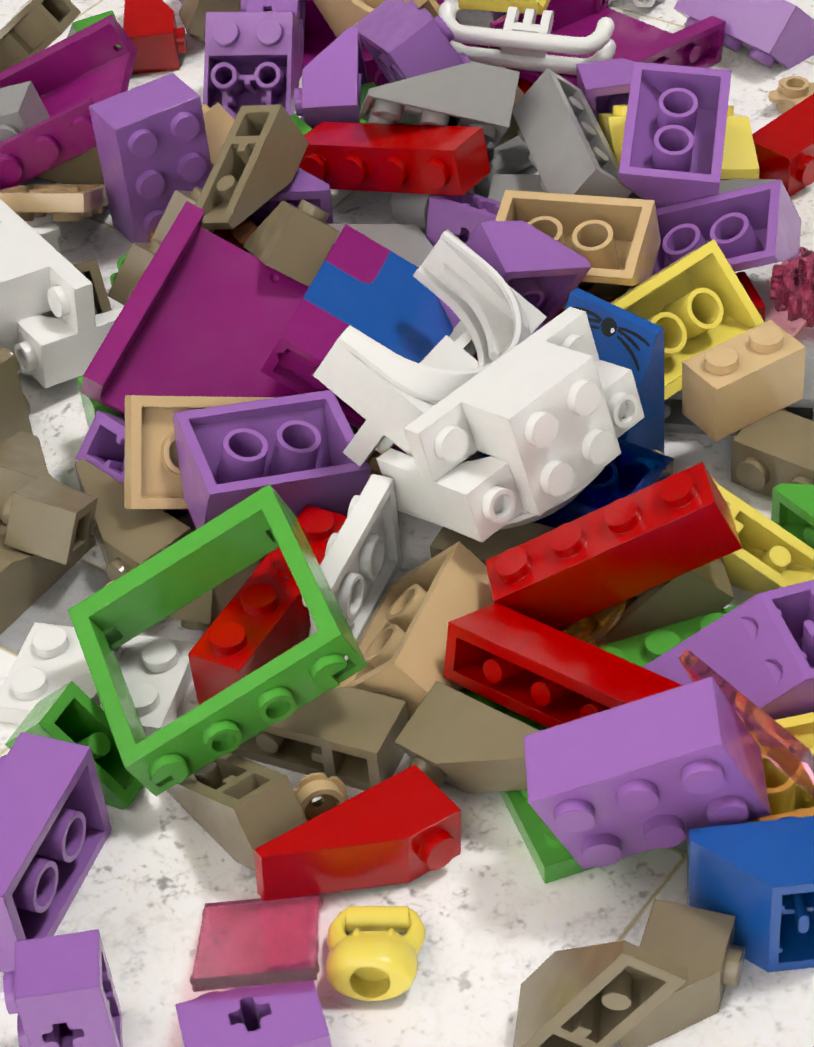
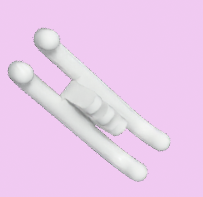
M450 1L442 3L438 11V16L444 20L454 34L455 38L450 41V44L459 55L462 52L465 53L471 61L501 67L504 65L505 68L538 72H544L549 68L557 74L577 76L576 64L611 60L616 52V43L613 39H610L615 25L609 17L599 19L596 29L591 35L573 37L551 34L554 12L550 10L543 11L539 25L535 24L536 9L526 8L523 23L518 22L519 7L509 6L503 29L459 24L456 21L457 8ZM464 44L501 47V50L469 47ZM547 52L570 55H589L596 52L588 58L547 55Z

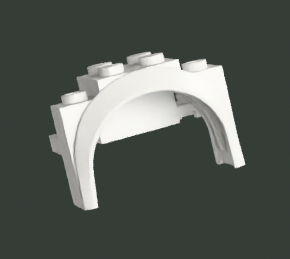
M0 199V347H6L13 352L20 364L21 374L34 377L45 389L71 379H77V377L84 375L124 306L95 315L93 283L59 253L58 237H61V228L53 221L31 227ZM52 310L58 318L39 316V314Z
M448 229L442 233L422 265L413 274V277L439 297L459 317L461 321L453 329L452 334L449 337L446 335L420 363H416L394 353L350 325L339 336L313 374L316 379L366 419L343 451L359 467L375 450L382 455L392 448L394 444L408 455L413 456L403 428L535 333L546 319L542 312L511 288L492 266ZM477 451L463 462L470 461Z
M569 307L405 426L403 430L413 456L390 448L376 459L382 476L394 478L398 511L449 528L482 543L498 530L514 528L537 521L558 511L574 500L608 463L621 454L617 438L645 416L632 370L600 360L586 311ZM476 451L490 455L489 457L463 462Z

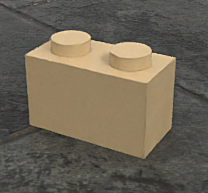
M769 320L682 361V414L716 442L803 399L806 346L772 320Z

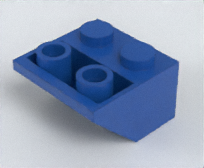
M788 816L777 820L731 825L721 824L688 829L687 906L735 916L734 944L744 946L745 959L766 972L814 968V816Z

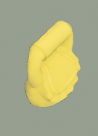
M348 906L345 910L341 911L330 924L327 937L330 953L326 961V976L332 988L345 996L365 1001L391 999L402 995L410 989L418 971L417 955L423 947L426 929L419 914L410 909L409 906Z

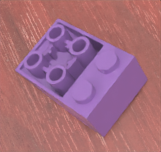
M293 11L206 12L203 105L207 104L211 108L215 103L219 102L234 120L241 106L282 104L290 116L295 114L294 89L299 88L301 74L303 25Z
M814 580L756 594L643 666V668L681 685L712 676L745 726L814 712Z

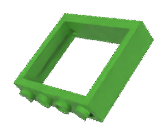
M270 484L68 609L123 765L154 796H158L177 783H182L193 773L219 757L233 752L245 741L276 722L288 718L297 709L328 690L340 686L341 682L368 666L297 517ZM280 547L317 626L318 632L146 737L114 650Z

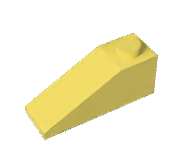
M715 482L730 508L742 545V549L722 557L730 585L753 594H758L814 580L813 548Z

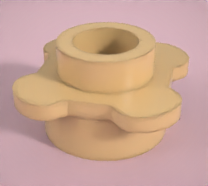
M801 76L782 78L779 80L778 88L769 92V100L775 103L777 110L783 114L814 94V82L809 83L806 78Z

